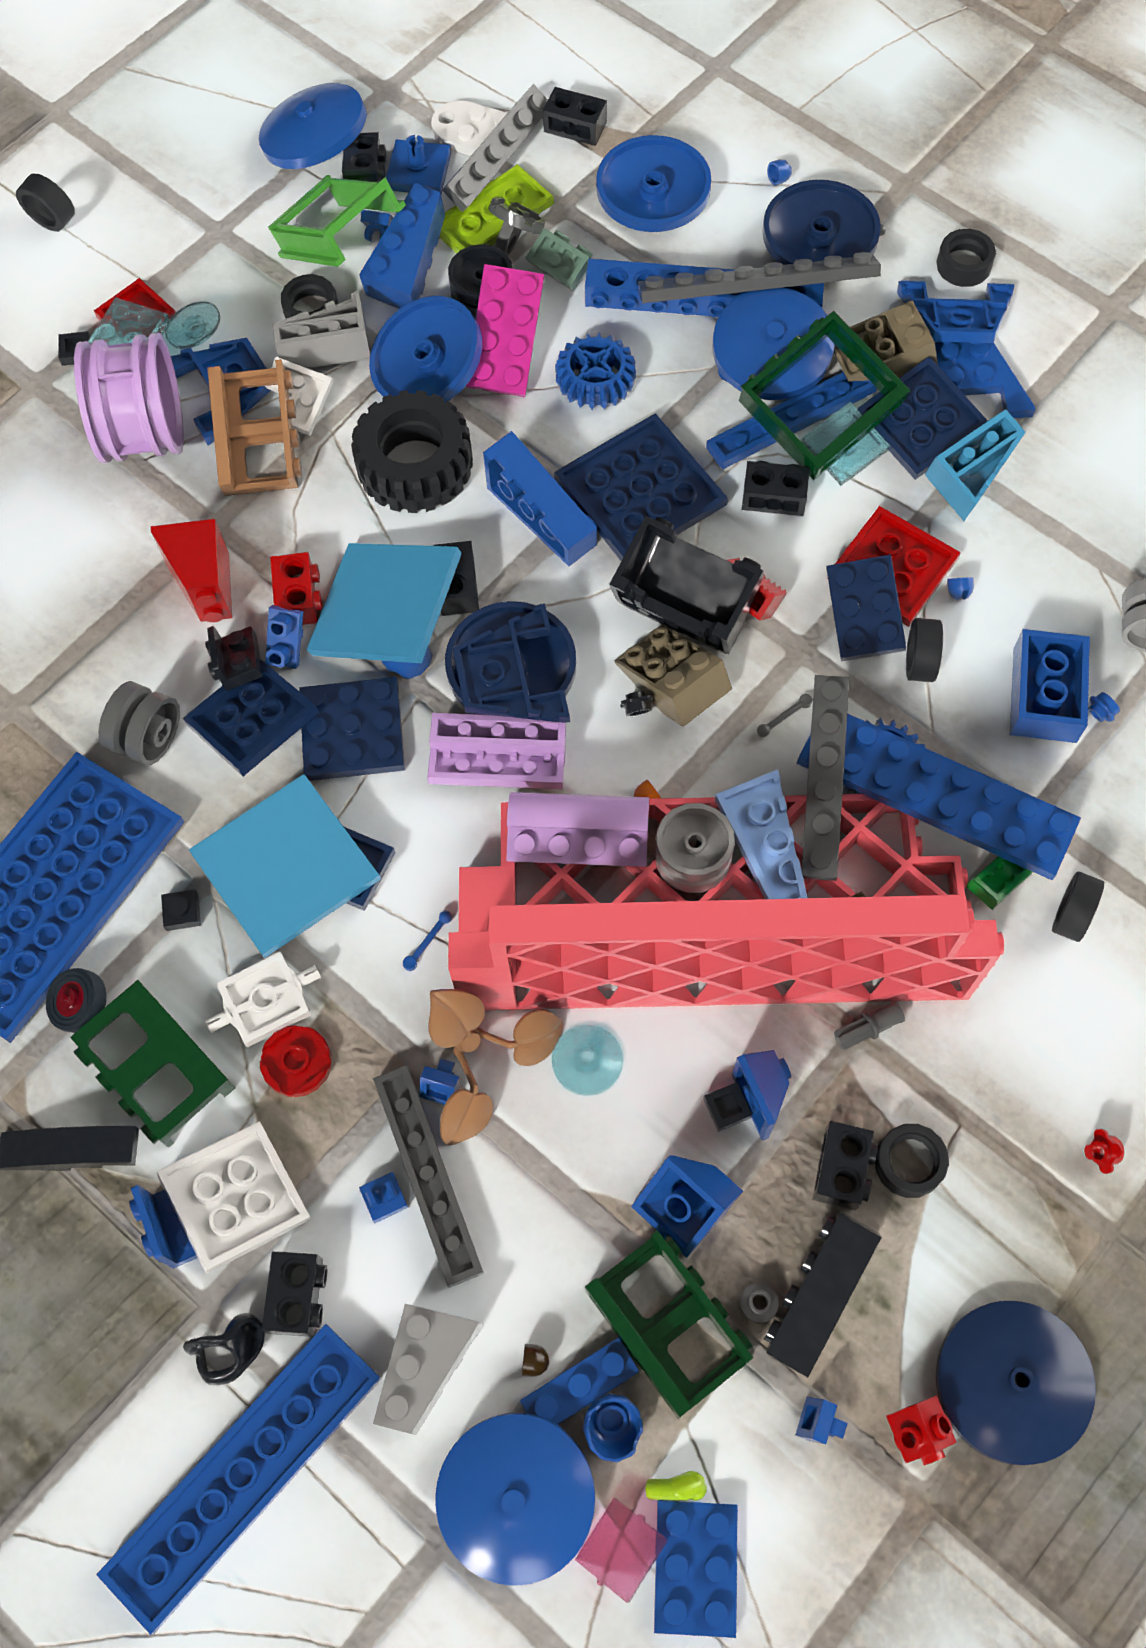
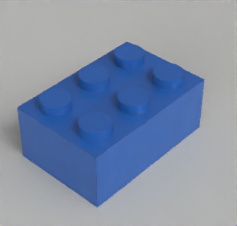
M1022 629L1013 648L1010 735L1071 743L1078 742L1088 726L1089 636Z

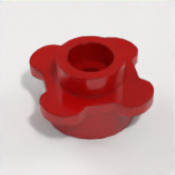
M1105 1129L1095 1130L1093 1141L1084 1148L1086 1158L1093 1160L1103 1174L1112 1173L1114 1165L1119 1164L1123 1160L1125 1153L1122 1142L1116 1136L1108 1135Z

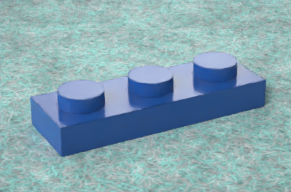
M618 1337L524 1397L520 1402L526 1413L541 1416L559 1425L592 1404L595 1400L637 1375L639 1370Z

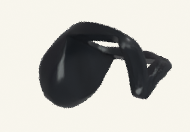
M243 1313L236 1315L229 1322L222 1335L203 1336L185 1341L183 1349L190 1356L196 1355L198 1372L207 1384L224 1385L235 1381L257 1358L264 1344L265 1332L261 1331L262 1322L255 1315ZM211 1346L225 1348L233 1354L235 1362L226 1369L209 1372L204 1349Z

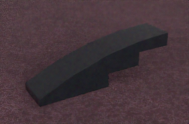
M83 1126L1 1132L0 1170L71 1171V1168L135 1166L139 1128L136 1126Z

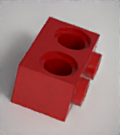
M309 552L271 556L274 605L288 610L303 611L302 625L317 623V611L323 609L320 591H315V583H320L318 564H312ZM303 601V603L299 605H294L297 602Z

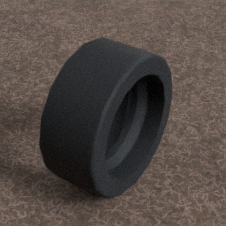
M30 174L16 190V198L26 214L36 223L50 231L59 232L75 215V208L67 194L56 183L43 175Z
M969 228L950 232L943 239L936 261L937 270L943 279L953 285L960 287L978 285L990 275L996 256L995 244L989 236L978 230ZM957 250H967L978 255L983 262L977 265H963L953 260L950 253Z
M306 274L293 278L284 286L281 292V305L285 318L303 313L293 308L298 300L306 296L317 295L327 300L326 303L334 301L335 305L338 304L336 290L332 283L323 276ZM325 304L317 310L308 312L309 315L326 309Z
M915 618L912 621L906 652V676L909 681H936L943 650V624L941 620Z
M1076 872L1059 905L1053 922L1052 932L1080 942L1096 913L1105 882L1085 873Z
M902 1124L891 1129L878 1145L875 1170L881 1183L894 1194L904 1198H920L931 1193L946 1177L949 1167L948 1150L942 1138L931 1128L920 1124ZM905 1139H914L922 1142L930 1150L933 1156V1168L931 1174L926 1179L920 1182H907L900 1179L894 1173L890 1165V1154L892 1148L898 1142Z

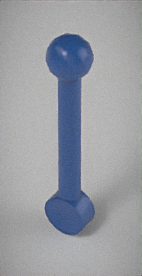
M449 911L440 912L438 922L413 955L404 958L403 967L407 971L416 969L417 959L443 925L451 922L452 914Z

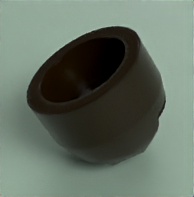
M525 1344L522 1376L536 1377L543 1374L549 1365L548 1353L539 1345Z

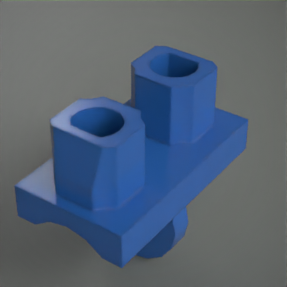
M276 605L269 607L265 657L267 665L294 669L299 666L301 639L303 638L304 631L302 629L303 611L288 610Z

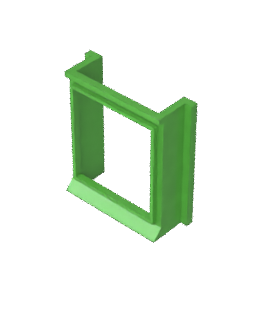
M327 175L269 225L268 228L281 248L278 252L280 258L339 267L346 260L333 238L339 230L363 209L398 213L406 204L404 200H397L386 177L377 183L336 179ZM327 188L330 189L339 206L347 207L323 229L288 225L294 217Z

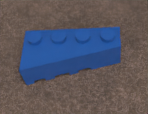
M414 183L404 200L406 206L395 214L359 274L366 296L398 309L420 299V295H423L426 274L431 267L433 250L437 246L445 219L441 193L418 183Z
M512 431L483 452L487 489L564 563L570 567L597 545L596 523L590 516L583 513Z

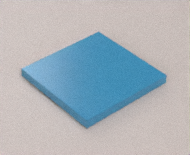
M349 543L306 650L312 656L422 663L459 563L461 551L458 547Z
M304 774L188 849L264 959L381 880L380 875Z

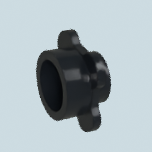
M645 691L629 693L625 695L626 700L621 701L620 704L621 708H625L626 716L645 714L652 711L651 702L653 695H645Z

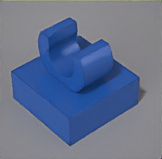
M362 210L360 222L366 226L364 231L365 239L371 242L375 231H380L381 239L394 217L389 213Z
M441 1058L437 1069L425 1066L420 1076L419 1097L445 1105L448 1098L459 1089V1076L454 1075V1072H452L455 1062Z
M393 1172L359 1187L374 1223L409 1208Z
M806 1396L795 1435L808 1441L826 1445L828 1436H836L843 1439L848 1423L834 1418L837 1404L825 1399Z

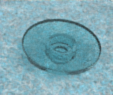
M200 301L191 303L177 311L169 320L165 330L166 339L173 347L179 349L198 346L208 340L217 330L220 323V312L210 302Z
M581 1025L566 1031L558 1039L552 1052V1068L557 1080L564 1088L578 1095L591 1096L608 1090L619 1078L623 1067V1053L616 1038L607 1030L594 1025ZM589 1051L593 1053L594 1059L590 1062H584L580 1058L581 1054Z

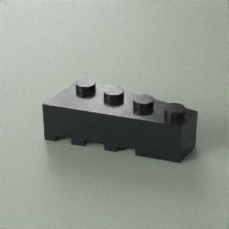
M840 1210L837 1211L834 1218L828 1216L818 1235L823 1241L817 1252L810 1250L800 1269L805 1275L799 1287L792 1284L782 1303L787 1310L781 1322L774 1319L764 1337V1340L769 1342L767 1354L807 1378L813 1370L882 1238L879 1232Z

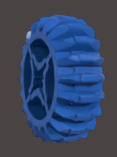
M600 332L596 337H590L587 333L585 339L582 340L575 337L574 344L566 343L564 350L559 352L558 360L555 364V373H557L556 383L560 386L562 395H567L570 403L577 401L580 408L588 404L591 410H593L595 405H601L605 409L607 403L616 406L618 399L625 400L627 392L632 391L634 380L636 379V362L634 356H631L630 348L624 347L622 340L614 342L612 335L602 338ZM613 366L618 370L617 374L612 372ZM578 369L580 375L576 376L573 371Z

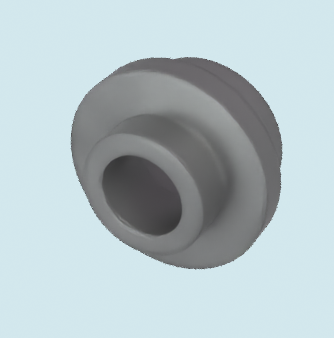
M755 1283L743 1291L740 1298V1307L745 1317L750 1321L765 1323L771 1320L777 1313L779 1306L778 1297L770 1286L763 1283ZM755 1296H762L766 1299L767 1305L765 1309L758 1310L754 1307L753 1298Z

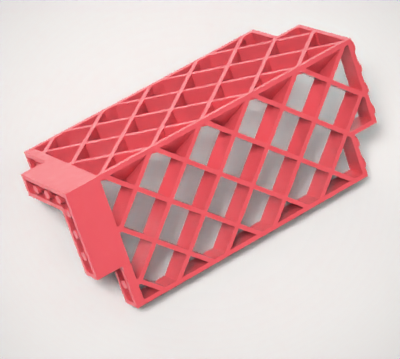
M842 794L840 831L846 837L839 843L838 861L857 844L893 876L873 897H851L857 893L838 877L836 881L804 879L806 893L817 884L833 898L764 899L758 885L744 874L749 867L742 856L734 865L731 863L726 877L715 888L710 889L699 901H686L659 877L660 873L656 867V859L648 867L623 866L636 879L612 903H599L573 880L589 864H566L561 869L555 863L532 862L551 880L525 905H517L516 862L506 861L508 802L501 803V866L459 867V932L449 933L448 970L454 989L466 991L477 996L484 1004L485 1011L969 1000L975 990L979 988L983 979L987 977L991 968L995 966L1000 955H1003L1004 937L1002 932H997L996 920H974L971 902L966 900L964 888H967L968 873L966 867L961 866L960 855L922 856L921 836H916L915 825H918L919 820L863 794ZM806 795L784 796L790 826L801 815H805ZM715 797L649 799L648 819L654 818L657 822L661 823L662 819L672 809L687 803H702L717 810L719 808L715 802ZM900 812L904 858L869 830L884 813ZM855 813H868L860 822L851 815ZM794 841L796 855L802 869L803 848ZM947 874L949 895L924 875ZM902 882L918 896L889 895ZM733 886L748 900L719 899ZM647 888L663 901L633 903ZM562 890L578 903L548 905ZM884 977L872 993H869L862 984ZM791 979L795 980L785 995H781L773 985ZM959 979L960 991H956L951 981ZM696 982L707 983L697 997H694L685 987ZM605 984L619 986L610 999H606L597 987ZM517 986L531 989L522 1001H517Z

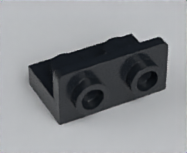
M214 626L207 628L208 641H205V646L211 657V662L207 664L212 678L215 681L220 680L226 691L263 677L257 635L251 626L234 631L222 638Z

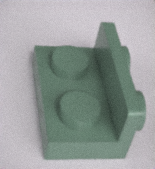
M544 228L525 259L573 291L586 272L588 259H591L593 254L580 244L576 248L570 245V239L560 231L556 230L553 234Z

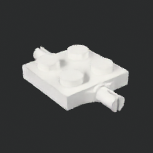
M278 952L216 983L223 997L224 1011L205 1019V1022L211 1033L231 1023L238 1030L245 1046L248 1048L271 1036L274 1032L311 1016L312 1014L304 1000V990L302 987L319 978L321 979V976L315 965L295 974L288 967L282 953Z

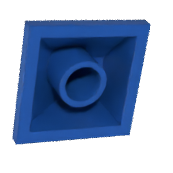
M774 1050L743 1054L737 1057L732 1072L733 1080L738 1082L752 1113V1121L762 1141L770 1137L790 1083L788 1079L791 1078V1072L784 1058L778 1059Z
M670 1155L631 1207L652 1227L658 1230L663 1237L668 1234L677 1244L681 1253L687 1258L743 1193V1190L714 1165Z

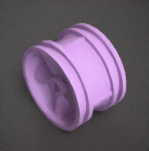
M159 332L151 333L149 339L143 334L135 335L132 343L108 345L103 339L94 340L92 345L87 341L78 342L74 352V376L78 404L89 444L98 461L109 463L113 458L116 461H125L130 454L154 452L156 456H165L168 449L172 454L182 453L184 428L181 401L173 363L163 336Z

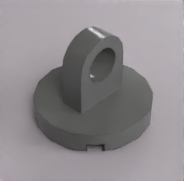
M494 197L488 209L492 214L504 221L495 247L505 252L508 256L514 249L522 230L533 234H541L546 223L545 220L539 217V214L517 202H512L509 206L504 204L505 199L503 197Z

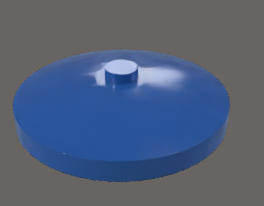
M325 83L306 88L288 97L271 111L261 126L259 145L267 160L280 168L301 169L320 164L342 152L357 138L366 121V107L357 90L349 85Z
M640 136L620 143L603 158L596 176L597 197L604 211L623 226L643 232L669 231L688 224L706 207L711 191V172L704 157L691 145L667 136Z
M774 288L746 292L725 307L715 324L712 349L716 366L726 381L741 392V386L748 380L751 374L754 373L757 376L764 370L765 363L775 354L781 356L787 351L786 347L797 335L803 337L810 331L809 327L816 319L825 318L827 314L814 300L795 290ZM828 337L763 391L759 397L764 400H783L796 397L813 388L826 374L832 361L835 344Z
M428 296L406 304L386 321L373 343L369 368L375 388L383 397L389 394L392 397L400 395L399 391L408 390L409 393H416V390L427 392L428 396L436 394L443 397L444 403L450 401L464 389L478 367L482 353V333L479 324L462 303L449 297Z
M505 1413L487 1418L464 1433L451 1448L443 1462L435 1493L436 1515L439 1528L454 1556L468 1570L483 1579L510 1586L533 1584L547 1579L562 1570L577 1555L591 1528L595 1510V1485L588 1460L580 1446L568 1432L541 1416L528 1413Z

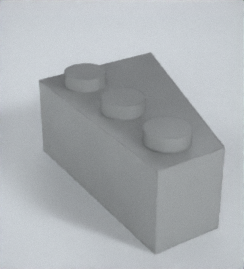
M359 290L350 293L351 299L336 305L334 301L325 303L326 309L309 315L308 311L273 324L274 341L278 357L305 368L329 366L370 358Z
M405 1303L373 1424L417 1435L454 1371L462 1362L470 1345L483 1328L482 1324L478 1321Z

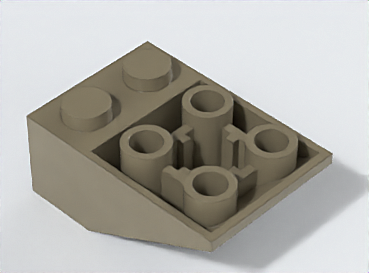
M913 300L850 327L898 378L928 357L938 365L935 342ZM835 345L834 354L848 382L869 380Z
M664 624L654 629L648 636L614 660L615 664L641 691H645V695H653L652 703L665 716L682 727L732 690L722 659Z

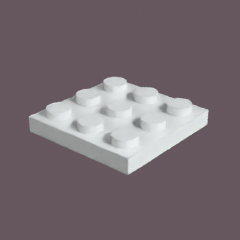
M260 1121L157 1171L162 1187L206 1274L295 1229L310 1219V1215Z

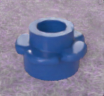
M1101 692L1096 697L1091 696L1089 698L1091 706L1088 707V710L1099 722L1115 720L1114 716L1120 712V709L1108 694Z

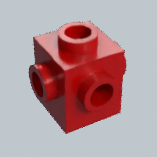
M937 1395L886 1416L894 1435L895 1444L901 1451L905 1463L920 1458L924 1466L946 1457L943 1449L957 1443L953 1435L951 1422L944 1414Z

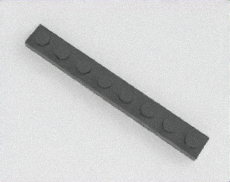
M859 252L850 258L827 256L823 261L812 262L810 259H799L794 261V264L788 265L771 262L765 264L762 268L739 266L735 268V271L723 272L720 269H710L701 275L684 272L676 274L674 278L663 279L661 276H650L645 281L638 282V294L643 304L881 276V264L871 253Z

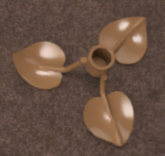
M456 989L430 991V1016L428 1022L430 1038L439 1047H455L453 1054L458 1058L470 1084V1091L466 1089L456 1090L444 1105L440 1120V1136L445 1145H455L476 1136L487 1126L493 1111L491 1098L486 1093H477L479 1089L478 1084L463 1054L475 1051L480 1045L481 1038H485L504 1047L515 1048L513 1059L517 1064L523 1066L536 1065L545 1060L559 1043L563 1031V1020L545 1009L532 1010L520 1018L513 1030L514 1040L508 1041L485 1032L478 1027L484 1019L485 1008L482 1001L474 994Z

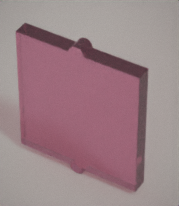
M613 1498L575 1560L597 1578L599 1586L606 1585L622 1600L629 1603L668 1539L645 1522L646 1517L643 1514H635L618 1499Z

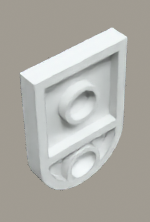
M464 100L448 102L440 106L432 116L431 124L434 139L438 144L451 145L452 151L471 156L507 112ZM444 120H451V121H452L451 123H448V124L441 123V122L444 121Z

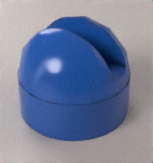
M778 159L768 164L767 175L773 185H779L789 180L792 175V167L786 160Z
M974 577L947 579L949 595L956 600L969 598L974 589Z

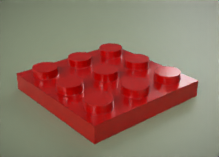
M879 506L835 564L891 555L902 623L909 627L958 561L961 552Z

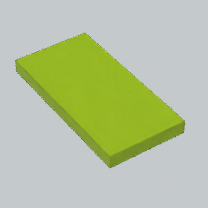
M517 164L488 183L463 212L456 205L447 210L439 238L456 254L471 245L485 244L493 246L496 243L504 221L489 211L488 208L492 198L503 197L505 199L504 204L510 206L512 202H517L540 214L554 204V196Z

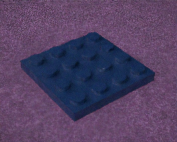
M656 413L554 472L557 483L583 513L593 519L597 525V532L621 561L645 516L652 519L661 517L668 520L674 526L672 530L678 535L725 507L728 502V497Z

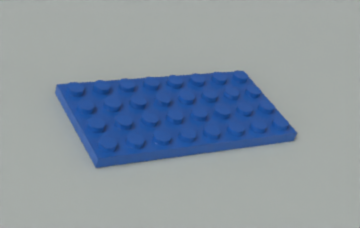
M78 752L72 756L0 843V1037L9 1043L15 1039L44 1002L54 979L63 971L70 969L184 823L181 816Z

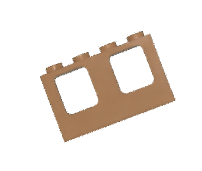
M281 359L275 360L276 368L223 374L220 366L207 367L218 484L225 496L298 488L297 477H302L300 458H295L294 448L299 447L297 429H292L291 422L292 418H296L294 400H289L288 389H293L291 371L285 370ZM278 385L280 417L256 420L242 419L240 391L242 389ZM284 443L287 475L250 479L247 475L246 448L255 445Z

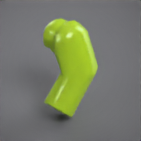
M688 1471L669 1479H648L645 1491L649 1500L690 1499L698 1501L705 1496L707 1486L701 1474Z

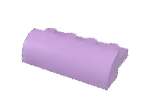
M432 713L429 739L428 784L563 789L566 723L493 715Z
M510 792L507 811L506 861L646 867L649 797Z

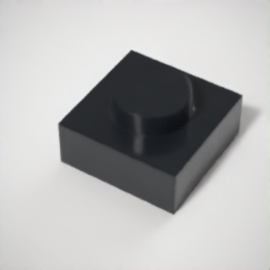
M88 331L58 334V358L62 366L74 365V352L78 342L87 341L92 345V339Z
M196 889L161 894L163 927L166 931L201 926L199 894Z
M738 1082L703 1097L718 1132L752 1118V1113Z

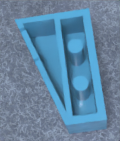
M1005 409L936 456L925 476L961 519L965 521L1026 432Z

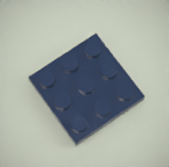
M930 357L899 378L911 391L904 403L872 430L873 434L914 480L927 472L936 456L988 421ZM879 392L858 407L856 415L860 418L885 396Z
M261 659L263 677L228 691L222 685L182 718L193 732L243 777L319 713L314 703Z
M397 677L299 687V692L314 703L319 711L314 718L301 728L303 772L309 781L405 771Z

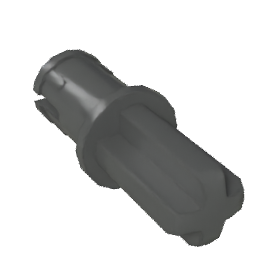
M893 1001L889 1005L870 1014L864 1012L861 1014L860 1019L837 1029L834 1032L835 1040L841 1049L846 1050L869 1038L877 1039L879 1033L898 1023L905 1022V1016L899 1004Z

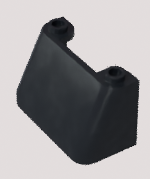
M645 516L609 583L615 599L625 607L645 617L664 624L716 651L729 654L764 577V570L760 569L761 565L746 557L742 561L735 560L733 564L677 538L676 533L672 530L674 526L668 520L661 517L652 519Z

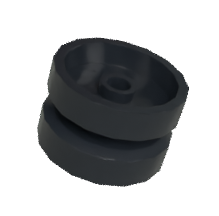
M485 244L471 245L460 250L451 259L448 266L451 298L462 303L475 319L484 264L513 269L512 261L505 252L497 247Z

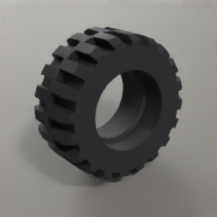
M408 390L399 391L400 395L392 397L389 394L384 396L382 402L377 403L375 401L367 408V414H361L357 420L358 426L353 429L352 454L359 481L363 484L364 491L368 496L374 497L375 502L381 506L389 504L390 510L401 512L402 509H406L408 513H418L420 509H426V512L435 510V506L438 504L444 506L450 502L452 495L458 496L464 489L463 484L469 481L471 476L470 469L473 467L469 428L463 414L457 412V407L451 402L446 401L444 403L443 397L436 394L428 396L427 392L416 390V393H409ZM409 441H425L438 447V450L432 456L417 463H399L387 457L395 447Z

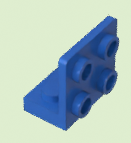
M140 1185L131 1187L134 1199L130 1200L129 1204L134 1218L137 1222L142 1221L146 1234L141 1236V1240L149 1257L154 1256L159 1263L162 1262L173 1269L197 1259L198 1257L165 1191L162 1190L152 1194Z

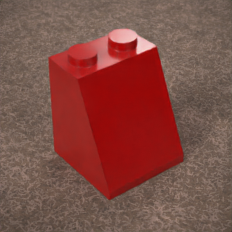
M208 519L151 526L152 536L168 569L201 622L215 623L222 619L232 618L229 552L216 520Z

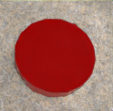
M286 1026L274 1032L262 1048L260 1071L265 1082L278 1094L288 1097H302L318 1090L327 1080L332 1068V1053L325 1038L310 1027Z

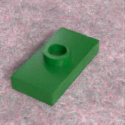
M998 856L972 878L966 887L993 910L1028 879L1033 872Z

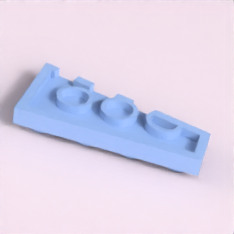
M775 770L716 794L715 802L721 813L728 818L734 830V839L764 899L808 898L800 862L795 851L792 828L789 825L786 801L781 790L779 771Z

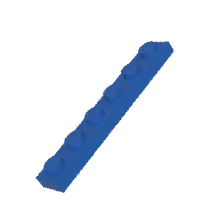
M844 372L814 386L807 392L792 397L770 409L793 433H796L875 393L877 388L870 380L848 382ZM753 417L707 440L706 449L723 470L777 441Z

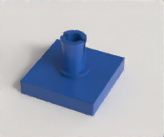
M415 135L409 136L406 140L396 139L386 174V179L392 191L409 193L414 183H418L436 190L442 195L451 158V145L426 143L420 135L417 136V141L415 140Z

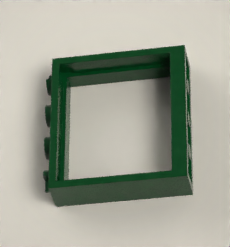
M832 311L825 318L816 319L810 325V331L803 337L797 335L786 347L787 351L781 356L777 354L772 356L765 363L764 370L757 376L754 373L751 374L748 380L741 386L742 391L739 397V402L799 466L810 467L809 476L813 480L818 478L899 408L911 391L835 311ZM828 337L885 397L819 454L814 456L761 400L759 395Z

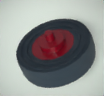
M72 968L60 973L52 982L46 997V1012L50 1022L60 1030L76 1033L105 1008L107 994L102 979L94 972L81 968Z

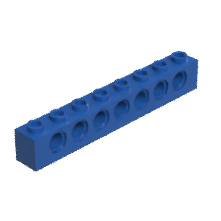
M588 259L585 281V307L719 317L731 301L746 292L642 304L638 294V282L645 281L647 277L661 276L663 279L674 278L676 274L684 272L701 275L710 269H720L723 272L735 271V269ZM824 283L782 287L798 291L814 300L821 308L823 306Z

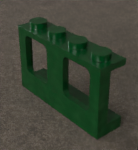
M136 980L70 1037L78 1046L73 1051L74 1054L86 1067L93 1063L100 1072L95 1078L109 1093L115 1089L120 1094L122 1099L117 1103L131 1118L136 1114L145 1123L140 1129L153 1144L160 1140L169 1148L174 1144L170 1138L219 1093L226 1097L235 1089V1086L139 980ZM128 1013L147 1033L148 1040L120 1066L110 1070L89 1044L93 1038L121 1014ZM172 1063L193 1085V1092L166 1117L156 1122L137 1101L134 1093L166 1064Z
M657 1230L648 1241L599 1279L596 1277L587 1284L585 1292L677 1419H679L754 1358L749 1352L753 1349V1346L740 1329L734 1332L725 1319L729 1314L716 1297L710 1300L701 1287L705 1285V1282L692 1265L686 1269L677 1257L681 1254V1250L668 1234L662 1237ZM662 1256L683 1283L684 1292L653 1317L646 1319L641 1316L624 1293L621 1284L653 1257ZM708 1318L729 1344L732 1354L702 1380L692 1383L669 1354L668 1345L700 1319Z

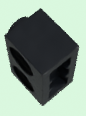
M554 87L543 109L545 133L596 146L607 123V100L559 87Z
M379 132L360 133L343 150V179L379 183L385 178L386 147L385 144H380Z
M747 461L741 510L804 516L810 467L797 464H774L766 461Z
M472 541L433 545L458 547L462 553L442 606L441 615L473 613L479 610ZM452 591H460L457 594H449Z
M829 1121L825 1128L812 1200L852 1210H857L862 1201L868 1202L872 1180L866 1178L868 1164H875L878 1151V1143L872 1142L874 1131ZM845 1140L854 1142L859 1149V1155L854 1157L846 1155L841 1149V1142ZM838 1176L848 1178L852 1183V1192L842 1193L837 1190L834 1179Z
M272 1251L261 1331L274 1335L314 1337L315 1328L321 1327L323 1318V1305L318 1304L320 1288H325L328 1273L327 1265H322L323 1259L319 1255ZM300 1265L306 1266L308 1275L305 1281L301 1284L293 1285L290 1279L293 1269ZM294 1304H301L303 1308L302 1318L296 1324L289 1325L286 1321L287 1310Z

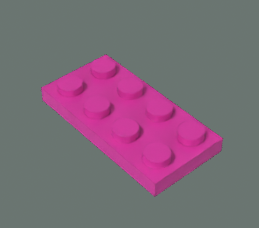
M484 264L476 321L482 333V353L478 367L466 388L526 397L544 274Z

